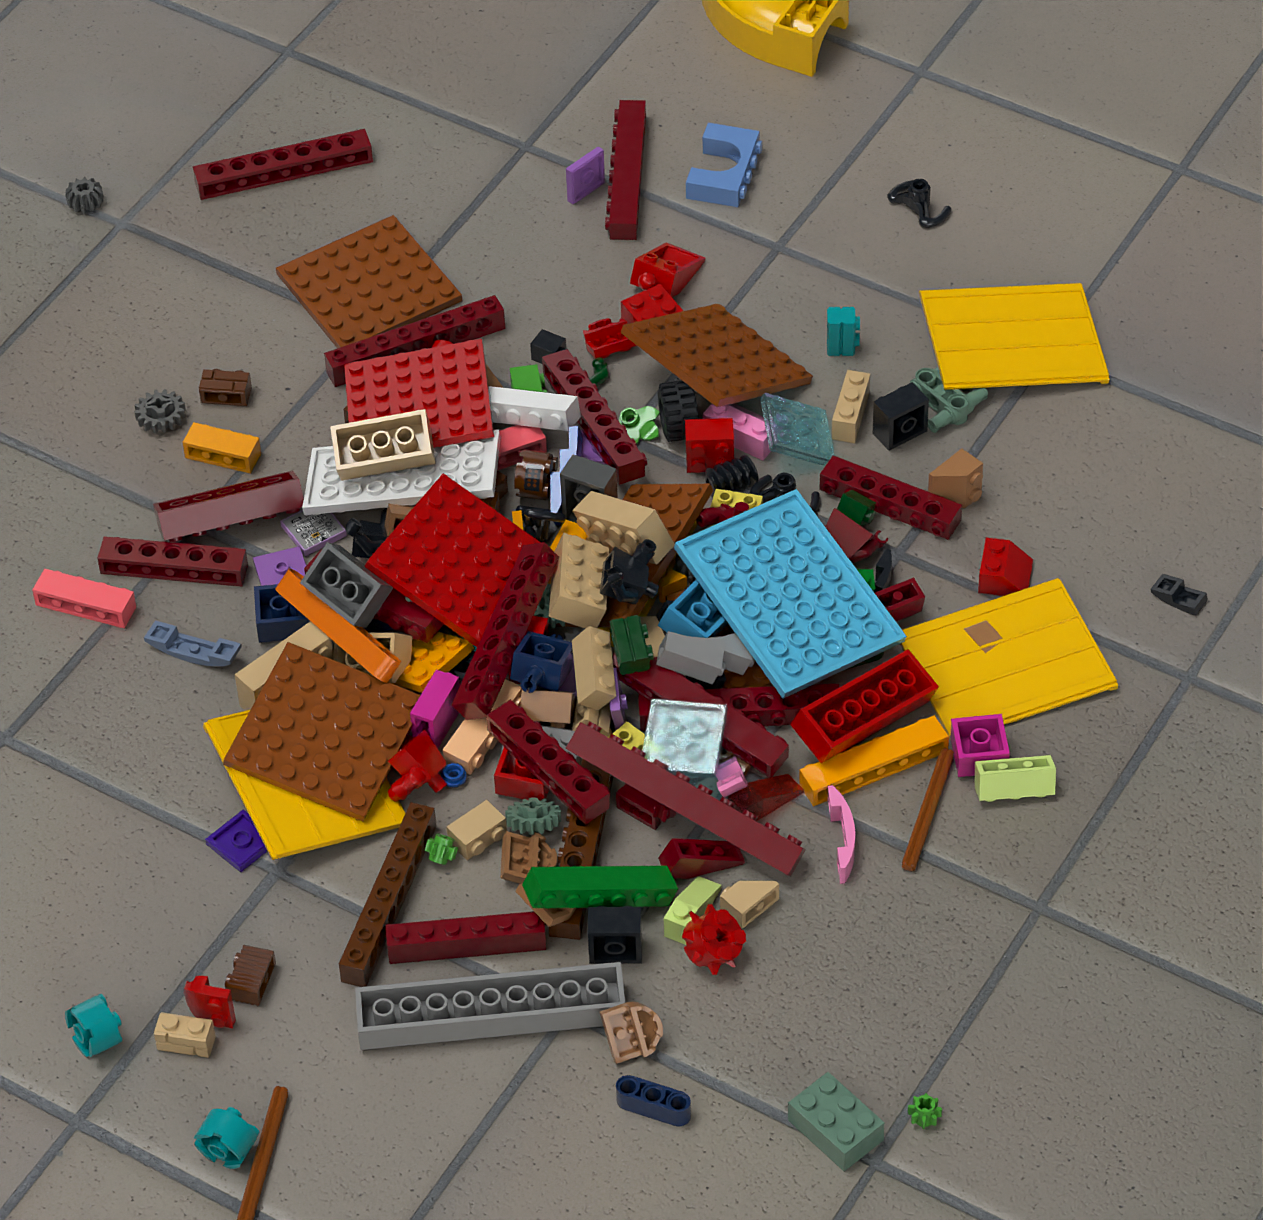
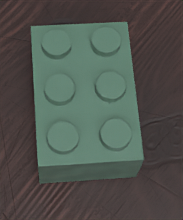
M829 1072L825 1073L788 1102V1121L844 1172L884 1141L885 1122Z

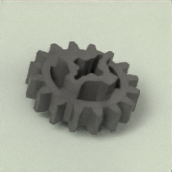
M156 389L152 395L148 392L145 393L146 398L140 397L139 404H135L134 413L139 427L144 426L145 431L153 429L155 434L158 430L166 433L167 428L175 430L174 425H181V419L186 417L185 402L182 401L181 396L176 397L175 391L167 394V389H164L162 393H159Z

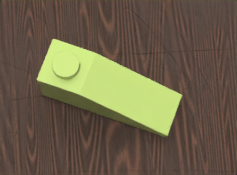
M698 876L675 898L664 917V937L686 945L682 934L687 923L692 920L689 912L692 911L698 916L704 915L707 905L713 904L722 885Z

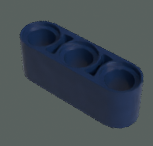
M625 1075L617 1080L616 1101L620 1108L678 1127L688 1124L691 1120V1100L685 1092L632 1075Z

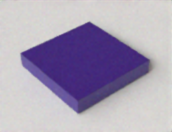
M244 809L205 839L207 846L240 873L267 852L249 813Z

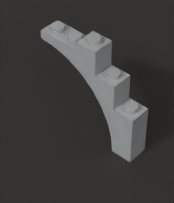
M668 631L659 645L656 665L713 684L716 677L723 674L724 669L743 675L748 666H753L755 659L736 633L723 637L701 638Z

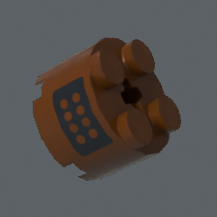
M522 450L519 455L524 456L522 463L517 462L515 470L514 489H519L516 496L547 500L549 495H551L550 472L557 471L558 457H553L551 453Z

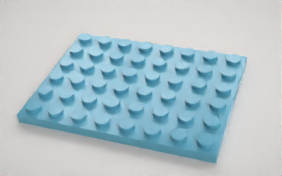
M797 489L675 542L674 549L782 698L788 697L905 642L907 637Z

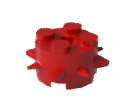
M708 904L704 915L701 916L690 911L689 914L692 920L687 923L682 934V938L686 941L687 946L684 947V951L688 958L696 966L708 967L712 975H717L720 966L724 963L735 968L736 965L733 959L739 956L743 944L746 942V933L741 929L737 920L725 909L715 910L713 904Z

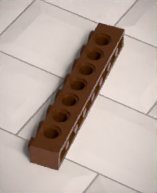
M582 759L581 766L587 768L593 778L599 784H604L609 792H611L614 776ZM569 808L567 809L566 821L569 822V825L563 828L562 842L565 844L564 848H559L558 852L560 867L596 865L607 810L585 824ZM576 908L570 919L549 927V937L580 940L587 908Z
M410 802L340 959L339 971L341 982L358 987H367L387 941L386 925L395 923L426 852L424 849L427 840L432 838L437 827L435 808Z

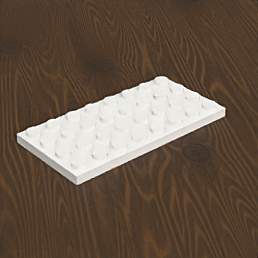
M494 430V437L436 447L434 448L436 464L341 481L336 471L333 446L312 448L302 506L304 515H320L323 513L388 508V503L413 506L418 503L443 473L480 499L494 497L501 439L499 430Z

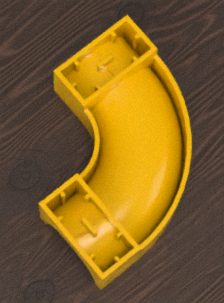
M702 0L707 17L717 31L732 45L759 60L810 77L816 72L819 50L829 26L832 25L846 29L849 23V0Z

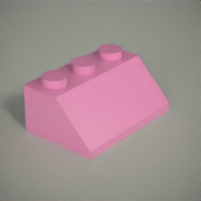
M735 403L721 407L711 404L703 413V419L733 418L734 448L762 461L788 432L787 427Z

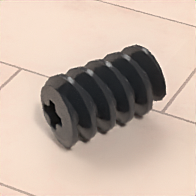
M742 455L740 459L734 458L731 462L726 461L723 465L718 464L714 466V469L709 467L705 471L706 484H710L714 490L711 494L712 498L716 489L725 490L724 487H727L728 490L733 491L734 483L740 489L742 488V480L748 486L751 484L750 477L755 482L759 478L754 463L747 455Z

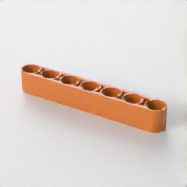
M289 568L275 590L374 677L384 683H388L401 664V660L363 627L353 626L300 584L304 576Z

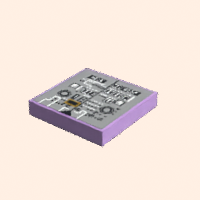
M302 510L280 521L283 530L297 547L300 546L304 556L323 548L327 542L334 543L347 536L346 530L332 513L304 515Z

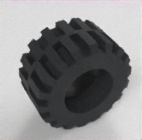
M682 380L660 383L658 387V407L664 436L668 442L686 440L685 420L699 419L694 389Z

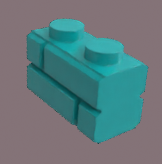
M829 307L827 309L828 356H840V354L842 356H853L855 354V346H860V333H855V330H860V316H855L854 307H843L842 309L840 307Z

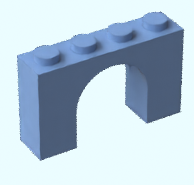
M708 123L702 137L703 154L726 157L735 161L737 165L725 171H711L691 167L686 180V199L738 207L740 200L745 199L746 184L751 182V170L756 168L757 153L761 154L763 141L760 140V131Z

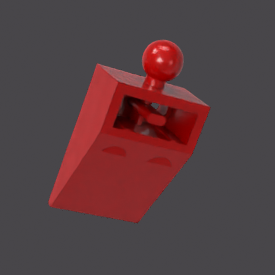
M666 242L635 258L630 284L640 287L642 290H647L661 284L673 298L681 293L703 265L706 258Z

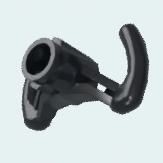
M924 179L900 183L887 194V198L891 203H904L914 210L919 216L918 222L920 226L924 228H930L942 223L948 218L952 210L950 206H945L939 215L929 218L928 207L930 205L931 187Z
M780 473L773 479L772 487L760 492L765 485L772 481L771 475L767 474L758 479L752 486L749 494L763 496V503H766L795 490L796 479L789 473ZM817 491L811 494L810 507L815 513L820 504V494Z
M523 505L516 507V511H522L525 532L541 543L548 539L550 521L564 522L566 519L564 514L551 512L549 509Z

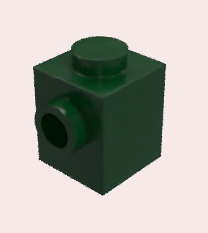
M850 490L842 495L837 510L860 526H864L872 522L876 513L874 511L876 502L854 490Z

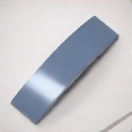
M159 621L153 623L144 637L145 642L170 656L204 666L230 665L242 648L241 643L219 638L215 643L178 633L177 626Z

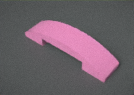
M736 756L713 767L718 782H716L718 790L724 798L748 786Z
M832 785L828 786L830 821H841L845 847H837V868L841 884L847 881L854 863L855 825L846 800Z

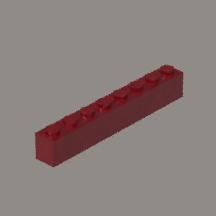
M619 100V109L614 111V122L618 123L613 124V137H616V139H612V152L615 154H611L610 166L614 170H609V183H612V185H608V199H611V201H607L606 213L610 217H605V230H609L610 240H637L646 127V100Z
M613 654V668L617 669L619 681L770 779L788 759L789 745L782 737L774 736L762 724L749 720L742 711L732 709L726 705L723 699L718 696H712L700 684L687 680L683 674L656 665L657 657L650 660L649 670L621 675L616 654Z

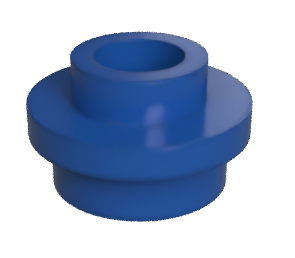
M457 763L448 764L441 773V777L448 787H459L465 783L467 778L465 769Z

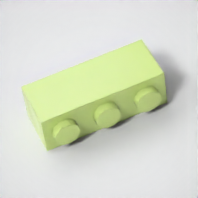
M1051 755L975 761V790L979 801L991 802L996 799H1020L1021 797L1055 795L1056 767Z

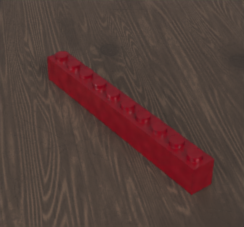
M590 721L587 725L582 722L579 723L565 749L791 877L806 851L800 847L802 841L790 834L787 839L779 835L780 829L769 822H766L763 826L756 822L758 816L746 809L740 813L733 809L735 803L723 796L720 801L712 797L713 791L702 784H699L698 788L689 784L691 778L677 771L676 775L666 771L669 767L668 765L656 758L653 763L645 759L647 753L635 746L629 750L622 746L624 740L612 733L609 738L601 734L600 732L603 728Z

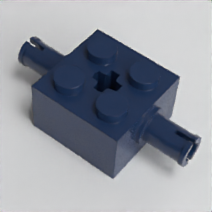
M528 631L513 654L510 679L521 683V688L524 692H527L528 688L531 687L529 693H532L536 690L537 686L547 691H559L572 670V642L563 640L560 635L556 638V634L546 636Z

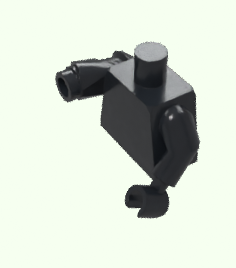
M387 508L381 511L380 523L360 520L359 522L354 518L347 522L346 532L353 537L352 555L354 557L370 558L387 539L388 536L385 529Z
M645 539L637 545L632 556L614 547L603 562L600 594L617 599L618 602L636 604L642 595L653 599L658 592L659 585L648 581L649 567L647 564L655 555L656 544L649 539Z

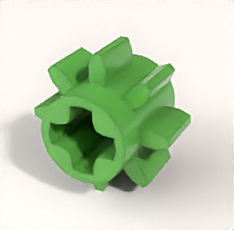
M436 834L435 839L430 838L427 840L424 851L430 852L429 860L446 865L448 860L452 861V859H455L458 847L453 846V838L443 834Z
M925 1093L919 1097H913V1105H908V1114L912 1115V1124L916 1123L922 1129H925V1127L937 1125V1117H942V1108L938 1107V1098L933 1099Z

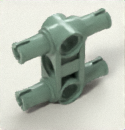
M938 367L935 369L921 368L916 372L915 378L910 381L929 399V407L938 413L931 419H928V428L933 433H936L948 424L960 425L965 423L968 419V414L973 412L974 407L988 398L986 388H976L968 394L962 393L959 389L944 390Z

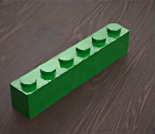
M668 866L531 867L522 884L532 908L546 909L598 906L664 907L670 905L678 890Z

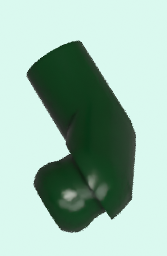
M600 357L592 361L594 375L589 378L591 383H595L597 387L609 376L608 365Z

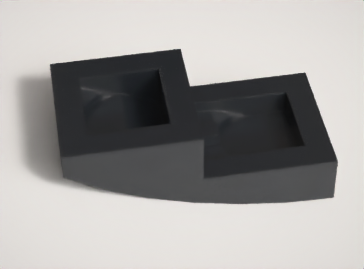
M887 548L876 564L875 592L888 588L891 584L892 554L891 550Z
M1162 574L1150 589L1151 593L1160 600L1195 616L1208 600L1206 592L1185 587L1184 579Z

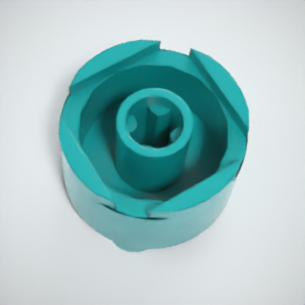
M102 994L94 996L65 1011L68 1029L73 1027L75 1033L72 1039L84 1056H95L122 1042V1036L118 1029L122 1025L120 1017L115 1011H110L107 1001Z
M228 1107L227 1110L212 1109L195 1134L194 1139L196 1141L194 1144L201 1154L214 1163L218 1158L225 1161L224 1167L236 1169L241 1166L260 1132L255 1126L248 1124L242 1119L240 1111L233 1107Z

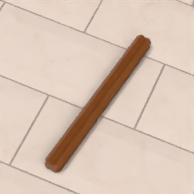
M941 749L902 860V868L904 870L912 872L916 868L954 758V751L951 749Z
M276 1086L273 1090L237 1220L254 1219L288 1098V1089L286 1087Z

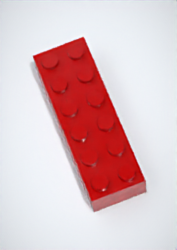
M907 649L800 709L790 725L822 764L925 705L933 697L939 686L910 650Z

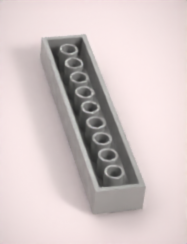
M621 962L355 988L360 1050L603 1026L600 1011L625 1003Z

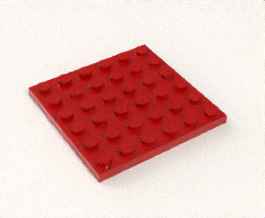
M482 339L425 348L369 360L354 361L344 365L349 423L425 409L430 421L433 448L494 437Z
M443 473L368 559L364 567L471 644L478 647L523 545L541 542Z

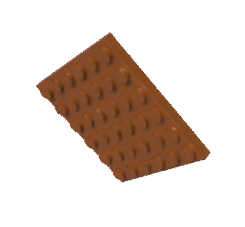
M394 215L276 267L278 277L336 348L425 319L463 301L462 294Z
M720 304L636 321L623 325L621 330L625 337L716 407L811 383L813 375L807 372L802 365L795 363L786 353L779 351L770 341L762 338L754 329L746 326L741 322L740 318L730 314Z
M287 642L223 760V765L364 822L392 768L388 760L402 748L412 729L410 712L421 695L389 682L384 683L372 675Z

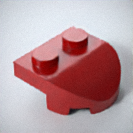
M606 318L589 324V330H583L587 351L595 359L599 357L607 358L612 353L618 351L625 352L630 350L631 347L637 346L621 333L623 325L628 324L627 320L621 318L619 322L612 323L610 318Z
M196 976L191 982L187 980L183 991L192 1014L196 1018L213 1020L215 1027L233 1029L236 1017L231 990L210 986L208 976Z

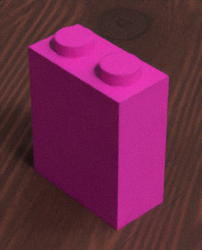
M439 670L434 672L410 712L413 738L425 730L437 748H439L459 714L452 706V702L460 687L459 677L449 672L445 673Z

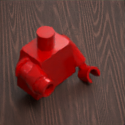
M425 730L414 738L408 735L402 748L388 760L402 775L388 789V796L394 802L405 800L414 789H418L426 782L435 793L447 785L438 773L446 765V761Z

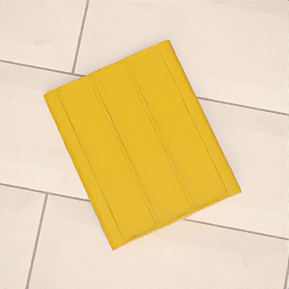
M1082 283L919 290L944 390L1088 382L1109 383L1108 369Z
M1059 578L902 630L907 636L905 642L900 644L904 651L909 649L939 686L930 702L949 739L951 719L1002 714L1003 723L1006 725L1107 690L1118 689V683ZM986 620L1003 639L978 646L964 628ZM996 645L987 653L982 650V648Z
M250 710L209 719L203 723V728L208 733L222 763ZM225 766L272 860L400 827L405 816V811L400 802H394L388 796V789L391 788V785L387 778L364 822Z

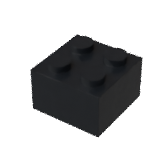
M913 382L901 386L885 396L879 397L873 401L872 434L890 451L927 432L929 399Z
M588 907L589 964L614 962L642 964L641 907Z

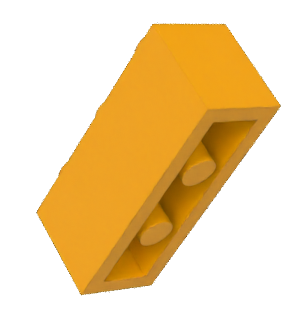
M193 422L183 440L185 458L250 474L261 455L259 437L220 429L206 424Z

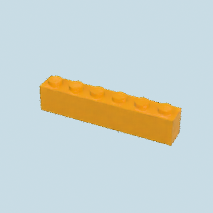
M935 715L926 719H920L914 724L898 728L884 736L875 737L871 741L859 746H853L822 764L817 762L806 765L804 768L799 769V785L814 807L828 801V786L833 785L841 795H844L939 756L941 749H948L949 736Z

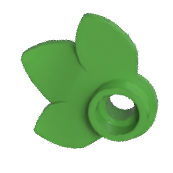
M644 406L638 410L631 407L625 408L620 413L619 423L625 425L629 437L634 438L636 444H638L640 439L651 441L659 436V429L653 421L659 416L660 412L651 406Z

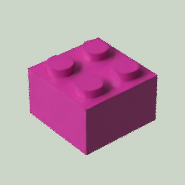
M1002 714L951 719L950 739L958 777L975 776V761L1010 759Z

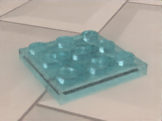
M769 393L762 395L760 400L770 451L826 466L832 455L835 456L826 410Z
M652 699L642 749L643 752L647 753L645 759L653 763L656 758L668 765L669 767L666 771L674 775L679 771L686 776L716 778L728 711L727 705Z

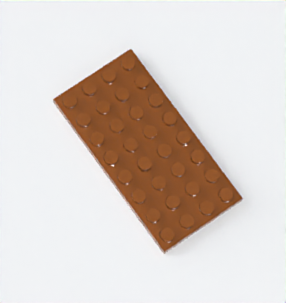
M697 483L632 484L622 500L655 509L675 543L686 538L714 490L710 484ZM674 547L657 565L647 564L649 567L648 581L655 584L659 583L677 553ZM642 595L636 604L618 602L617 599L607 596L606 612L598 627L610 628V621L613 619L639 616L650 597ZM565 622V626H564V627H579V626H576V625H573V624H570V623ZM560 623L556 624V627H562Z

